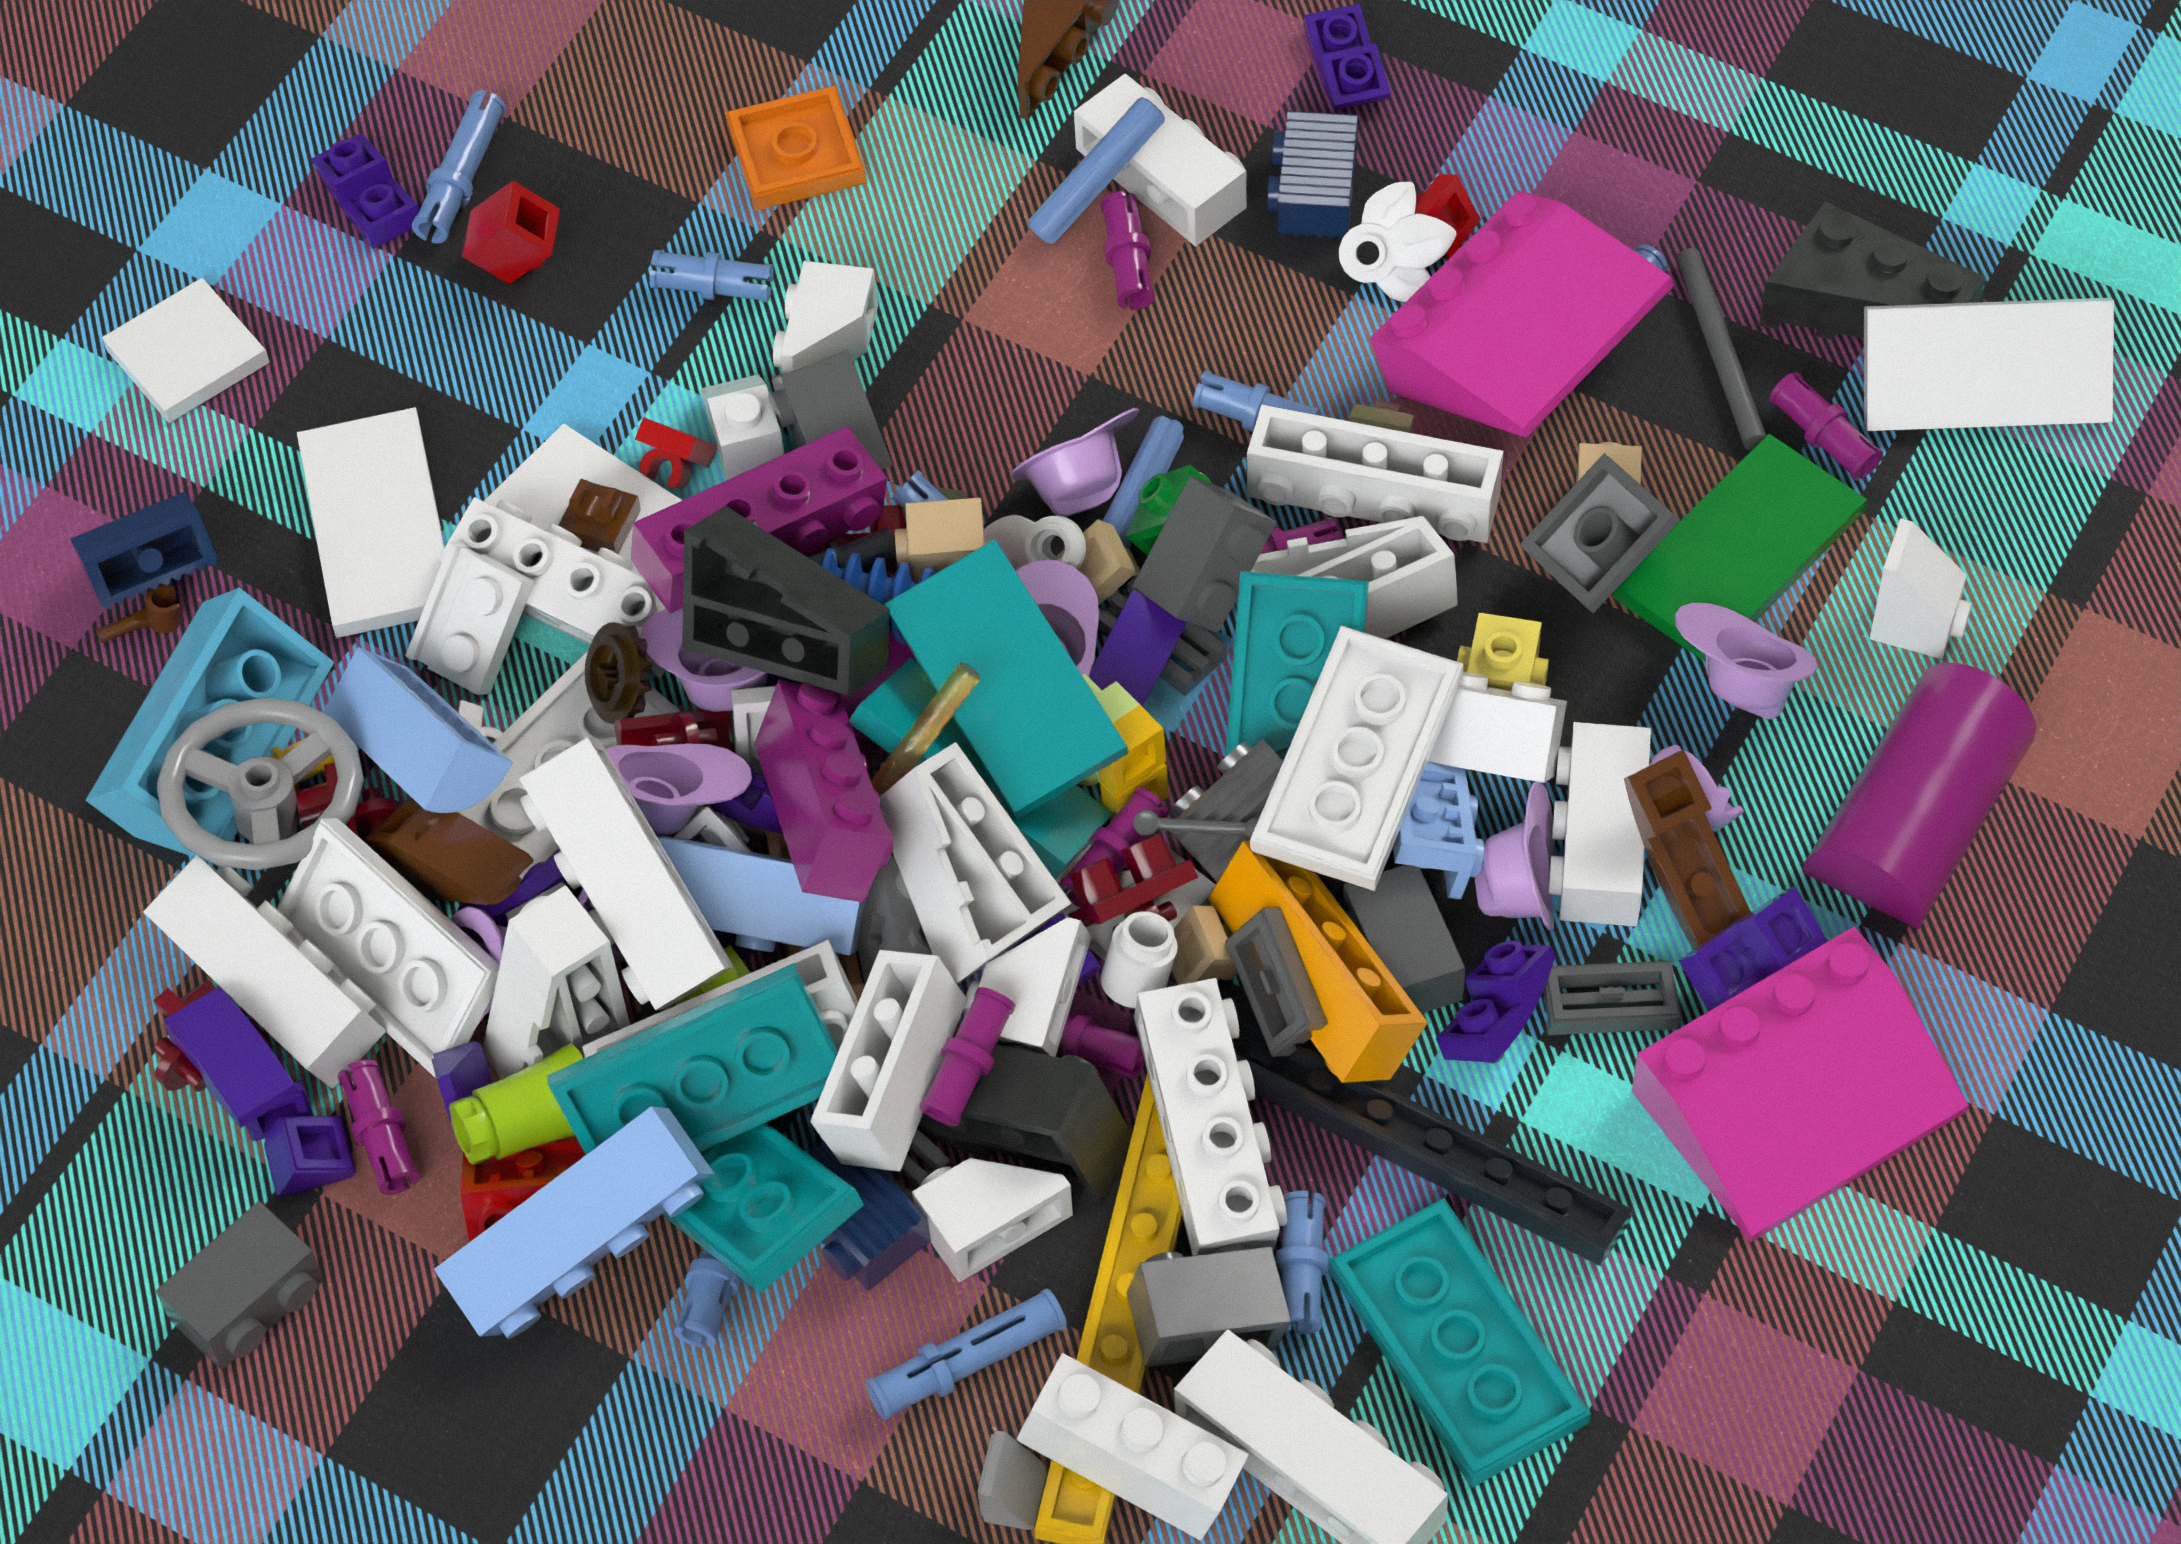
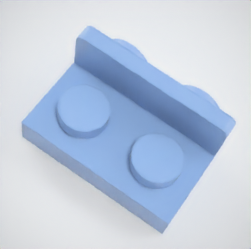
M1427 762L1393 845L1395 863L1412 865L1419 868L1444 870L1447 898L1460 900L1469 877L1477 878L1480 874L1484 858L1483 840L1475 838L1474 831L1478 801L1476 796L1469 795L1466 769Z

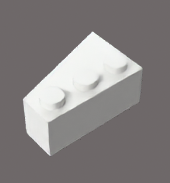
M1424 516L1345 530L1346 539L1308 545L1306 537L1287 540L1288 549L1260 554L1251 572L1368 581L1365 633L1382 639H1386L1458 606L1454 553ZM1237 597L1236 600H1235V604H1236L1237 606H1238V597Z
M956 742L913 768L879 797L880 809L886 826L891 829L893 834L892 851L932 955L939 956L957 984L1021 942L1071 904Z
M566 885L549 896H540L531 900L522 908L518 915L509 920L482 1048L486 1060L501 1080L538 1063L569 1043L573 1044L583 1058H585L583 1045L630 1025L610 941Z

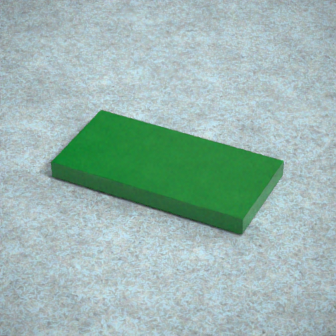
M1768 434L1668 532L1613 593V598L1706 662V654L1684 639L1676 628L1674 615L1683 605L1693 602L1711 603L1731 609L1755 622L1865 512L1867 499L1771 434Z

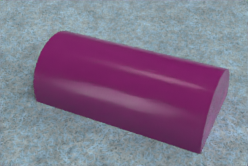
M1939 663L1927 668L1805 860L1802 873L1919 930L2034 741L2036 724L2033 714L2024 700L2012 688L1995 676L1972 666L1959 663Z

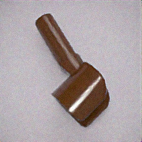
M159 584L157 590L150 588L145 595L146 608L96 629L101 643L148 626L160 633H171L176 630L182 620L181 604H174L176 602L175 587L170 584Z

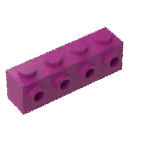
M846 426L633 522L631 562L671 614L683 608L684 530L727 506L801 554L808 555L818 550L826 541L850 530H863L874 523L878 517H881L883 515L888 478L849 427Z
M778 680L754 745L801 891L803 893L865 903L878 868H884L890 860L893 849V834L891 829L887 828L882 815L879 794L877 791H874L866 770V758L860 753L854 736V726L849 722L838 692L813 686L805 682L797 684Z

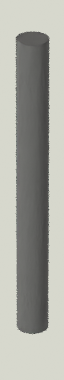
M1695 248L1685 249L1677 255V263L1744 448L1753 450L1766 437V433L1701 255Z

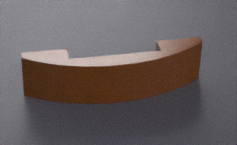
M1681 750L1625 777L1624 782L1633 816L1651 865L1681 929L1694 950L1751 911L1704 814L1712 809L1685 751Z

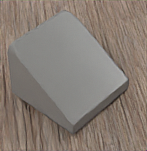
M995 1430V1434H991L977 1491L981 1517L987 1523L1029 1530L1036 1523L1047 1476L1046 1466L1008 1433Z

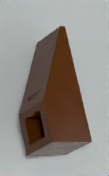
M1024 0L1017 79L1020 118L1028 121L1042 102L1047 103L1051 100L1058 88L1060 78L1071 63L1077 64L1081 61L1086 53L1091 37L1101 25L1106 26L1111 22L1116 13L1119 0Z
M412 797L403 802L364 839L373 851L424 897L433 900L482 905L498 904L518 889L522 883L519 875L534 862L529 853L458 812L435 813L424 810Z

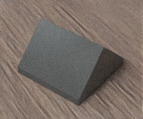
M1604 453L1522 541L1520 546L1594 614L1680 519Z

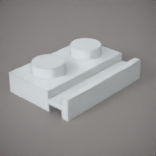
M449 543L405 656L411 660H418L428 665V669L476 695L490 694L534 580L486 555L475 553L468 549L469 546L463 543Z

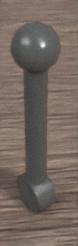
M1143 810L1137 813L1133 824L1137 833L1147 838L1156 835L1159 831L1246 835L1250 840L1260 817H1253L1247 822L1159 818L1153 811Z

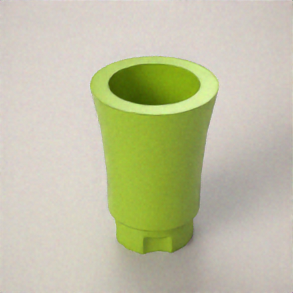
M567 1044L538 1063L502 1080L473 1090L470 1097L450 1103L449 1110L454 1134L470 1164L476 1165L494 1156L500 1160L528 1148L575 1136L548 1086L547 1076L584 1059L573 1044Z

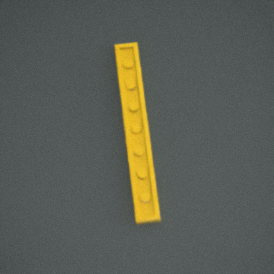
M1148 1073L1076 1359L1139 1395L1142 1392L1147 1367L1144 1366L1126 1292L1141 1262H1145L1157 1254L1175 1252L1183 1220ZM1051 1460L1035 1525V1539L1059 1544H1105L1117 1495Z

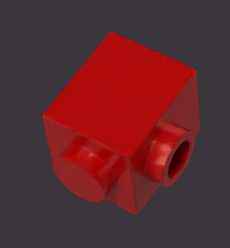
M512 181L471 210L462 257L502 281L511 284L528 271L541 267L545 260L552 255L560 209L515 181Z

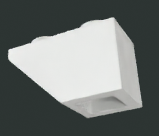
M803 261L798 284H789L787 289L785 317L789 321L786 331H777L773 347L774 366L782 367V373L786 374L849 350L852 360L867 353L878 308L874 269Z

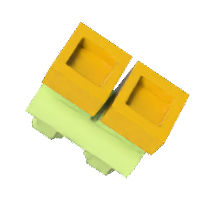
M1082 674L1126 743L1129 753L1078 784L1089 786L1100 783L1102 805L1113 813L1108 819L1110 822L1129 801L1136 788H1144L1156 795L1161 801H1164L1169 797L1167 765L1164 763L1166 762L1164 728L1117 681L1101 690L1086 674Z

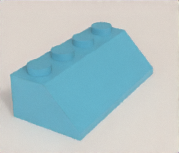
M240 587L204 601L85 801L132 836L195 857L197 854L185 849L162 819L156 786L166 752L191 723L226 704L265 697L303 702L310 706L334 661ZM264 722L234 728L207 743L201 751L238 766L251 758L270 756V748L278 746L281 750L285 749L297 727ZM186 776L183 792L188 812L202 829L225 841L232 842L238 832L229 793Z

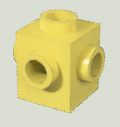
M1479 613L1472 647L1460 646L1457 662L1463 663V672L1487 676V687L1512 691L1513 682H1526L1545 686L1549 659L1538 658L1542 622Z

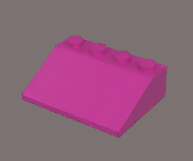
M1518 190L1370 337L1390 393L1526 438L1672 289L1674 284L1670 275L1566 204Z
M1855 926L1637 1053L1632 1093L1750 1243L1968 1111L1969 1107L1897 977Z

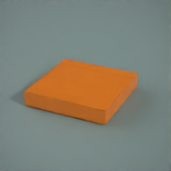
M836 85L725 112L726 125L754 211L867 183L865 167Z

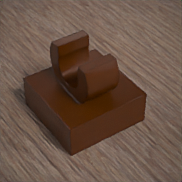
M580 479L558 526L577 536L582 541L580 547L599 552L602 547L619 554L633 527V522L636 521L641 511L639 497L616 488Z

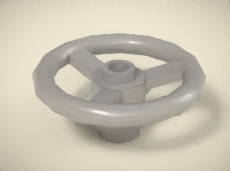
M262 697L226 704L191 723L166 752L156 787L162 819L185 849L218 866L262 870L297 863L307 857L312 849L313 837L321 819L338 818L346 825L355 815L364 777L356 744L334 718L303 702ZM264 722L295 726L310 734V736L280 760L271 757H255L237 766L201 751L207 743L234 728ZM332 755L338 777L332 802L314 824L292 836L300 819L294 784ZM189 776L229 793L236 826L239 832L253 844L225 841L202 829L186 808L183 792L185 777Z

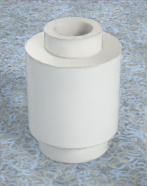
M1136 912L1129 915L1115 928L1101 973V985L1105 993L1118 1004L1136 1008L1137 993L1166 988L1178 946L1174 930L1165 918L1152 912Z

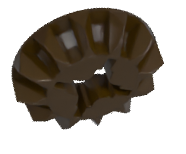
M617 622L603 625L595 634L585 661L586 690L597 715L609 724H614L613 722L618 719L633 718L635 714L644 712L646 706L644 694L652 690L648 680V671L653 664L646 659L647 640L639 637L635 625Z

